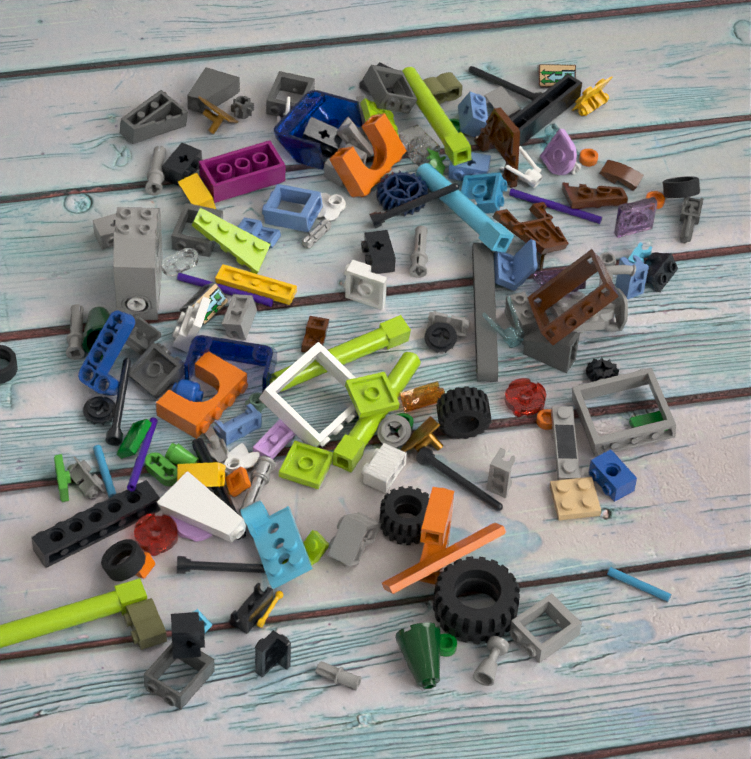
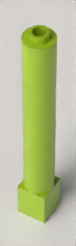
M414 67L404 68L402 72L417 98L416 104L443 143L445 153L452 164L455 166L470 161L471 145L463 133H458Z
M402 315L380 323L379 328L330 348L328 351L342 365H345L386 347L389 350L408 342L411 329ZM314 360L280 392L328 371ZM292 365L272 373L269 379L270 384Z
M404 352L387 377L397 399L421 364L418 355L413 352ZM389 412L359 418L350 433L344 435L333 451V465L352 473L363 456L364 448L378 429L380 422Z
M139 578L114 586V591L1 624L0 648L119 612L123 616L126 613L127 605L147 599L142 581Z

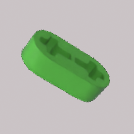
M154 452L146 456V470L161 484L170 487L177 482V467L162 454Z

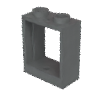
M371 65L363 77L377 108L410 113L417 98L402 70ZM386 88H391L395 94L388 93Z
M279 71L266 100V114L285 118L283 113L286 111V101L276 99L279 90L296 93L303 96L300 104L290 102L289 119L300 121L314 95L315 78Z
M185 203L171 235L172 249L210 257L216 241L184 235L182 232L186 223H193L200 208L223 219V211Z
M171 643L144 673V687L151 694H157L162 697L170 706L182 709L215 672L214 658L202 651L201 657L180 658L179 660L199 672L179 693L158 680L176 660L173 659Z

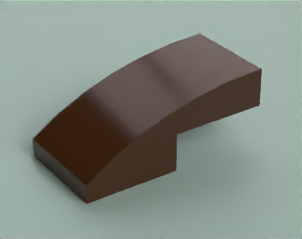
M607 160L599 172L600 175L613 184L619 181L632 191L637 188L644 176L635 169L612 160Z
M309 316L301 345V352L309 351L318 342L324 347L330 319Z

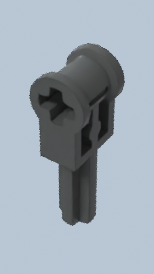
M685 197L683 200L679 220L683 222L680 240L683 243L690 242L692 239L694 224H699L704 198Z

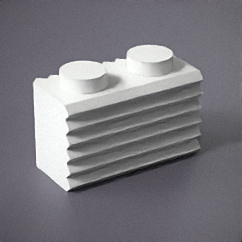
M383 443L380 449H375L371 462H367L362 469V474L364 475L363 483L386 493L406 464L407 453Z

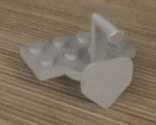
M636 265L606 266V269L613 281V275L617 274L634 276ZM601 278L599 279V286L603 284ZM616 288L619 295L618 298L574 331H622L627 322L628 302L621 289ZM578 291L571 292V294H567L551 306L549 310L556 319L583 299L585 294ZM615 314L616 322L609 323V320H611Z

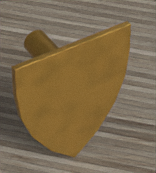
M200 96L198 97L205 105L218 114H214L207 108L204 110L202 115L213 122L208 129L209 132L215 134L224 119L228 122L238 123L235 118Z
M430 416L413 432L400 450L406 452L414 447L419 452L421 448L431 444L439 451L443 444L432 432L440 424Z

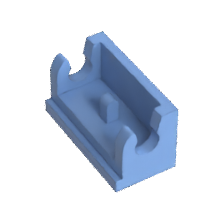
M633 255V260L636 263H630L626 257L620 258L619 265H636V272L632 277L629 274H617L615 286L621 289L627 300L644 293L649 266L644 264L636 255Z
M252 404L246 405L248 409L244 413L223 424L219 420L215 422L216 426L213 429L218 437L224 440L226 446L262 427V414Z

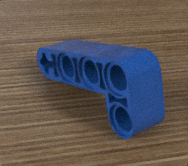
M119 310L110 314L79 370V380L97 393L107 396H115L118 393L119 381L108 373L134 328L135 319L131 314Z

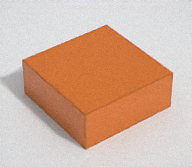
M239 467L225 477L229 494L233 497L238 496L251 487L247 470L243 467Z

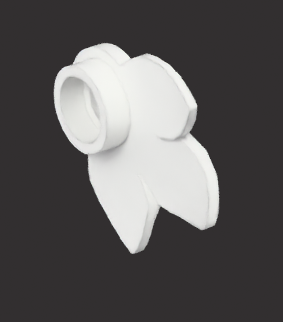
M321 193L323 207L317 218L324 217L328 221L337 219L340 212L346 207L344 198L338 194L329 195Z
M243 443L239 444L231 452L228 451V458L225 463H222L226 465L225 473L229 475L239 467L245 469L253 467L257 463L260 453H248Z

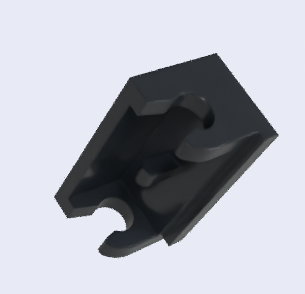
M259 582L254 586L253 593L237 611L234 610L230 615L229 624L246 634L264 615L273 601V589L267 587L265 591H262Z

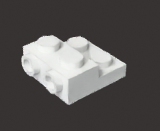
M352 260L350 264L346 265L344 275H346L343 286L346 289L345 298L383 310L386 301L387 277L372 273L370 265Z
M203 296L200 303L196 302L194 307L188 306L185 313L181 312L177 323L180 325L175 327L172 337L175 338L173 347L188 352L201 329L211 299Z

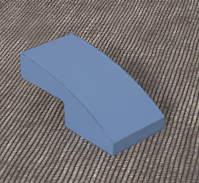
M244 217L237 226L271 244L269 248H273L281 237L280 230L263 227L261 220Z

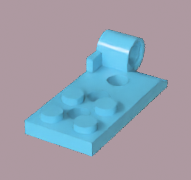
M258 500L240 510L249 532L254 538L269 584L273 589L313 569L289 506L269 516L262 501ZM279 528L275 533L271 534L272 530ZM283 543L281 548L276 549L279 544ZM289 558L287 563L282 564L285 559Z

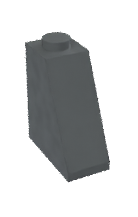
M205 67L187 95L188 109L203 113L206 108L211 111L212 109L205 105L198 97L200 96L215 106H219L240 92V77Z
M533 328L530 334H526L523 338V354L567 374L576 360L580 333L572 331L552 346L541 334L539 328Z

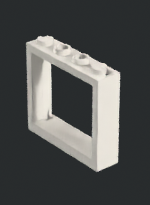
M319 342L271 383L259 398L305 444L317 448L320 445L322 447L331 440L329 437L332 434L336 436L344 428L343 424L345 422L349 424L357 416L354 405H350L319 434L277 393L314 360L320 363L344 387L346 380L356 378Z

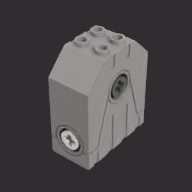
M117 207L113 248L116 311L119 310L131 315L136 314L143 320H158L163 266L160 208Z

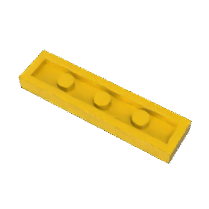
M222 264L215 277V282L218 284L271 298L274 301L288 305L291 304L297 293L296 285Z

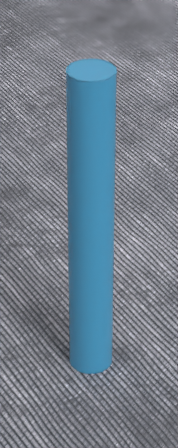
M95 445L93 451L108 497L111 498L116 494L102 447L101 445Z
M610 567L608 571V576L669 602L672 594Z

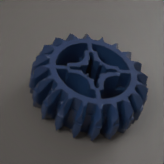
M399 170L398 173L385 174V177L380 179L376 198L379 206H382L384 211L391 210L427 195L428 186L421 179V176L416 177L415 173L409 174L408 171L401 173ZM425 204L401 214L404 216L408 213L413 215L414 211L419 212L421 208H424Z

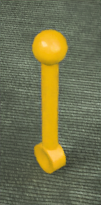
M282 591L275 592L274 600L257 623L258 627L262 628L264 626L265 620L278 600L283 598L284 594Z

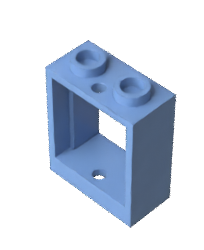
M277 184L274 191L270 193L269 200L262 208L265 224L309 232L323 207L321 192ZM281 201L305 205L301 213L277 209Z

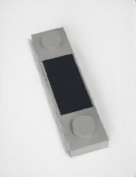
M552 406L551 419L557 480L580 478L573 406Z

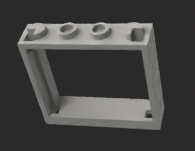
M652 368L640 369L635 372L620 374L615 377L599 379L572 387V401L595 457L609 450L618 452L676 436V423ZM649 384L664 421L598 436L584 400Z

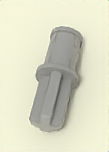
M321 661L316 668V674L333 680L336 685L340 683L356 691L361 683V676L347 672L343 667L337 668Z

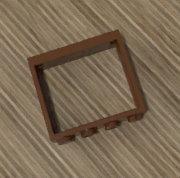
M591 249L527 298L541 334L553 346L618 298L619 295L604 262ZM592 258L593 262L590 263L588 259ZM598 272L603 284L550 323L546 310ZM539 297L541 301L538 303L535 302L534 300Z

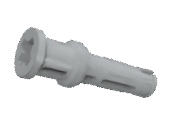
M156 146L153 150L152 166L147 174L148 182L145 186L146 192L150 195H159L163 189L161 184L164 181L162 165L166 149L163 146H160V151H158L159 146Z
M417 226L415 228L414 252L410 256L412 265L409 269L410 275L415 278H421L427 274L425 264L428 262V256L425 251L428 230L425 226Z
M79 304L71 306L70 333L67 336L68 348L66 349V355L73 360L81 359L85 355L82 346L84 308L81 305L79 311Z
M258 457L256 470L251 474V487H249L239 512L241 509L258 501L263 486L269 483L270 472L276 465L275 461L270 457Z

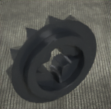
M434 323L425 332V344H427L429 350L432 349L436 353H446L448 350L453 349L457 342V333L447 323ZM443 332L444 339L446 340H442V342L438 344V339L435 337H439Z
M601 357L600 360L593 359L591 363H588L586 375L591 382L599 379L618 376L619 370L617 369V364L611 363L610 359L607 361L603 360ZM600 368H604V375H602Z
M93 397L84 404L83 415L86 417L87 422L92 421L94 425L97 423L104 425L106 421L112 422L116 404L108 397ZM103 407L104 412H101L99 415H97V411H99Z

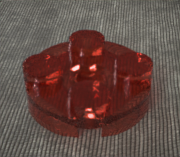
M520 378L509 384L505 391L504 400L515 416L522 417L524 415H534L544 410L547 394L545 388L537 382L535 384L531 382V379ZM522 395H525L526 397H530V398H529V399H524V398H522Z
M155 513L147 514L137 521L134 539L143 551L149 552L151 556H157L170 550L177 543V524L168 515L155 516ZM152 531H155L156 533L159 531L161 532L158 536L152 535Z

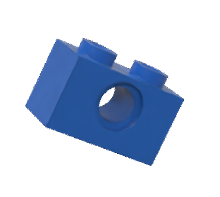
M612 450L590 461L588 472L590 477L601 486L603 492L614 502L635 491L637 477Z

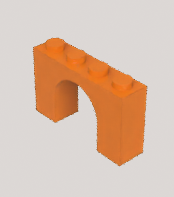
M385 113L372 115L361 126L374 150V160L370 168L363 164L353 146L340 148L329 159L351 197L367 196L371 192V188L377 185L380 179L391 171V167L402 159V155L407 151Z
M209 351L195 363V377L218 391L212 399L204 402H192L168 390L156 402L158 417L196 439L202 433H206L210 425L221 417L223 411L227 407H231L235 399L248 388L246 372Z
M432 487L421 528L420 542L424 543L420 562L449 546L455 492L453 490ZM443 568L419 581L435 585L437 577Z

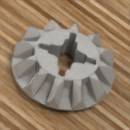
M387 416L378 426V438L381 443H386L395 448L405 445L411 434L410 424L402 416ZM389 426L395 430L400 428L398 430L399 438L395 435L389 436L391 434Z

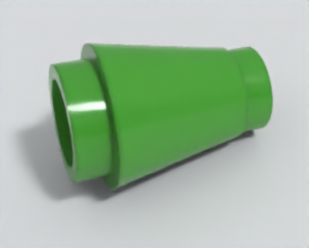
M172 443L165 455L166 459L176 465L198 462V458L179 443L177 445Z

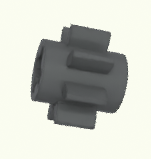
M239 96L233 99L231 112H234V117L246 119L252 116L254 103H251V98Z

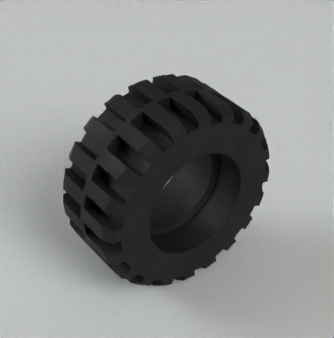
M473 556L466 557V560L463 561L458 559L454 561V565H447L444 568V572H440L437 577L433 599L434 616L436 621L440 623L443 631L446 632L448 630L449 634L455 638H461L460 641L465 643L473 641V644H480V641L487 643L491 636L503 637L505 632L510 631L511 620L517 617L520 588L513 573H508L509 569L503 564L500 566L497 561L493 559L489 561L486 560V557L480 556L479 559H473ZM478 591L489 595L496 603L487 608L475 609L462 604L457 597L466 592Z

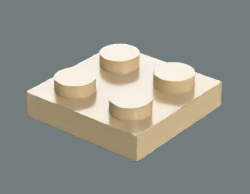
M592 477L550 481L549 487L558 521L601 516V507Z

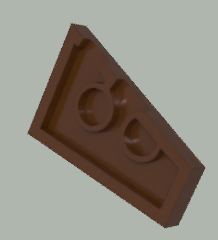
M562 182V191L571 209L620 206L628 203V197L621 187L598 186L595 189L587 187V184H579V187L569 186V183Z

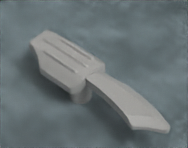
M210 425L208 431L203 433L210 442V444L207 443L206 445L212 459L221 464L225 463L228 458L227 446L223 439L218 438Z

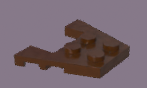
M501 107L495 108L486 120V126L480 129V135L474 138V142L481 151L489 150L490 143H492L506 161L505 166L509 165L518 170L520 131ZM504 168L503 179L507 181L510 188L517 187L518 175Z
M544 202L532 204L529 209L537 218L536 220L519 222L508 209L495 211L492 216L525 243L530 239L535 240L537 252L540 254L564 250L569 244L559 226L555 227L551 221L553 216L545 211L547 206Z

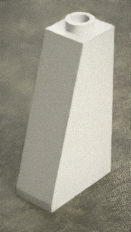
M188 471L157 501L163 513L231 543L235 539H239L247 527L240 515Z

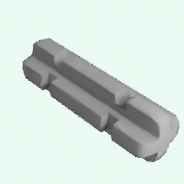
M323 219L302 239V245L307 249L311 248L325 232L331 229V222Z

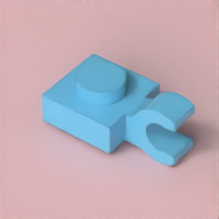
M640 242L628 258L629 262L636 263L633 260V255L638 256L644 262L643 258H648L651 255L652 247L650 246L647 250H643V243Z

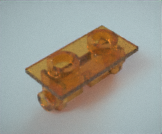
M438 381L400 392L404 412L407 413L437 403V400L445 393L444 389L439 387Z

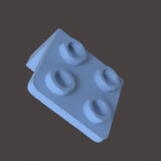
M530 239L514 256L505 252L495 251L493 253L496 284L515 291L531 274L535 273L538 267L535 240Z

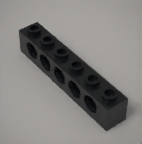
M147 480L137 483L134 491L127 489L117 493L113 497L96 503L93 507L83 512L76 513L65 521L58 522L55 526L45 531L38 532L31 537L33 551L45 568H48L161 511L157 503L160 497Z

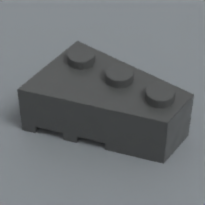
M160 90L121 118L119 133L132 144L185 127L188 111Z

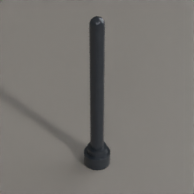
M470 66L468 69L470 73L532 101L542 94V92L533 93L477 67Z
M453 183L386 212L377 213L376 211L369 215L374 227L378 228L389 218L457 191L459 185Z
M125 358L122 363L113 423L106 433L105 441L112 446H119L123 441V433L120 427L131 366L129 358Z
M424 446L416 456L418 462L423 465H432L495 510L501 511L503 509V505L435 458L430 448Z
M177 556V574H186L190 570L266 573L263 564L191 561V559H186V556Z

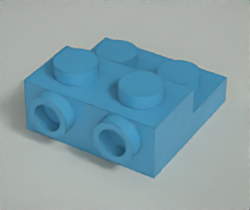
M500 172L464 176L461 192L469 199H475L477 202L476 206L484 213H495V211L500 210V207L504 206L503 192L507 191L508 186L507 181L503 179Z

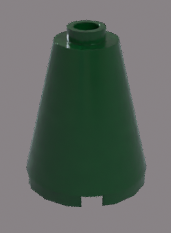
M94 307L89 311L82 339L85 353L89 354L110 316L108 310L104 307Z
M432 622L410 625L411 630L404 632L403 628L396 633V642L417 685L423 687V689H432L440 681V626L435 627V623Z

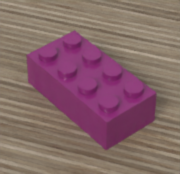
M270 140L199 161V177L213 197L214 203L285 182L286 165Z

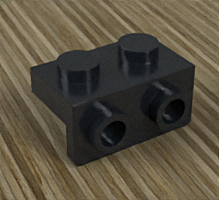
M652 253L644 263L649 266L646 283H652L656 292H661L678 270L672 253Z
M274 630L266 638L260 639L255 646V673L260 677H264L277 663L286 670L291 667V643L285 635L278 634Z

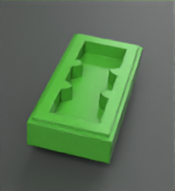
M62 454L55 455L54 464L60 501L66 502L69 501L67 484L71 483L70 472L65 471Z

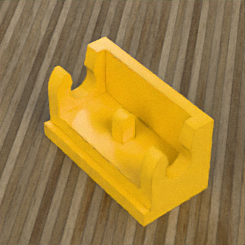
M198 173L178 181L180 188H182L191 204L216 209L213 197Z
M219 462L178 464L177 481L188 471L206 487L224 486L226 465Z

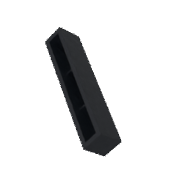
M570 74L565 75L510 118L520 131L519 146L523 145L575 103L581 96V81Z

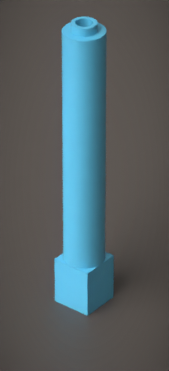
M429 163L422 164L416 171V177L421 176V179L426 182V186L432 192L452 184ZM459 190L439 198L479 234L478 238L492 251L506 253L514 235L501 223H495Z

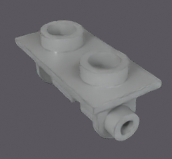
M436 311L429 312L427 328L434 323H447L455 329L457 336L466 338L470 326V320H467L466 317L452 315L449 318L447 317L448 314Z
M74 456L73 458L76 460V463L69 465L67 470L70 472V477L83 491L85 496L93 499L97 496L99 490L105 494L106 491L101 487L104 484L103 481L96 474L92 476L90 473L92 468L85 460L80 462Z

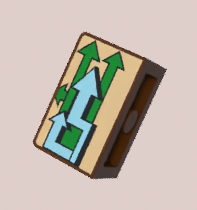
M537 65L539 86L551 87L567 74L576 78V65Z

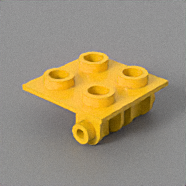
M611 76L606 80L602 78L595 84L594 88L590 86L584 90L583 95L575 101L576 105L572 111L578 109L580 116H587L607 103L609 95L602 90L613 77Z

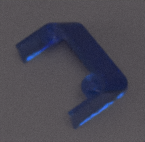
M311 90L274 127V135L297 163L323 170L324 164L320 144L302 139L310 118L318 119L337 129L348 117L357 127L362 126L359 101L320 90Z
M199 335L192 339L184 364L186 380L191 381L198 356L211 352L223 360L264 366L262 393L270 385L271 374L274 373L277 363V351L275 348Z

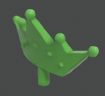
M427 148L426 150L430 155L426 159H430L429 164L443 175L445 166L442 161L446 157L440 158L438 152Z

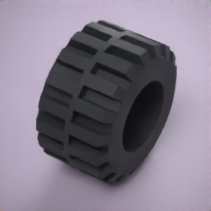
M469 386L456 387L453 390H448L447 393H443L441 398L437 400L436 408L440 424L439 428L443 434H447L450 438L468 439L476 437L478 434L484 433V430H487L492 422L489 399L487 394H484V391L481 389L477 390L476 387L469 388Z
M401 486L398 490L394 488L390 490V494L386 493L381 501L379 522L382 524L380 529L383 530L385 537L389 536L390 541L393 542L395 540L400 545L402 543L411 545L413 542L418 544L421 539V528L429 502V494L426 492L422 493L419 488L412 489L413 486H408V488ZM409 513L415 517L404 518L399 516V514Z

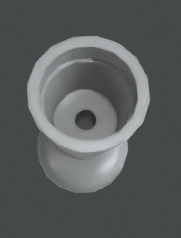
M491 636L488 639L487 648L490 654L488 658L483 659L473 673V678L479 684L485 686H492L494 684L498 666L496 660L498 656L505 655L510 647L505 639L498 636Z

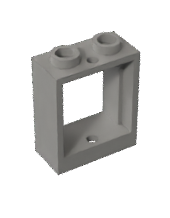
M551 593L511 620L510 635L515 642H519L525 648L526 653L530 657H534L540 663L578 637L582 622ZM546 613L562 630L541 644L525 626Z

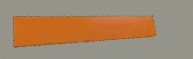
M494 522L382 582L384 590L394 594L503 536L506 533L503 525Z

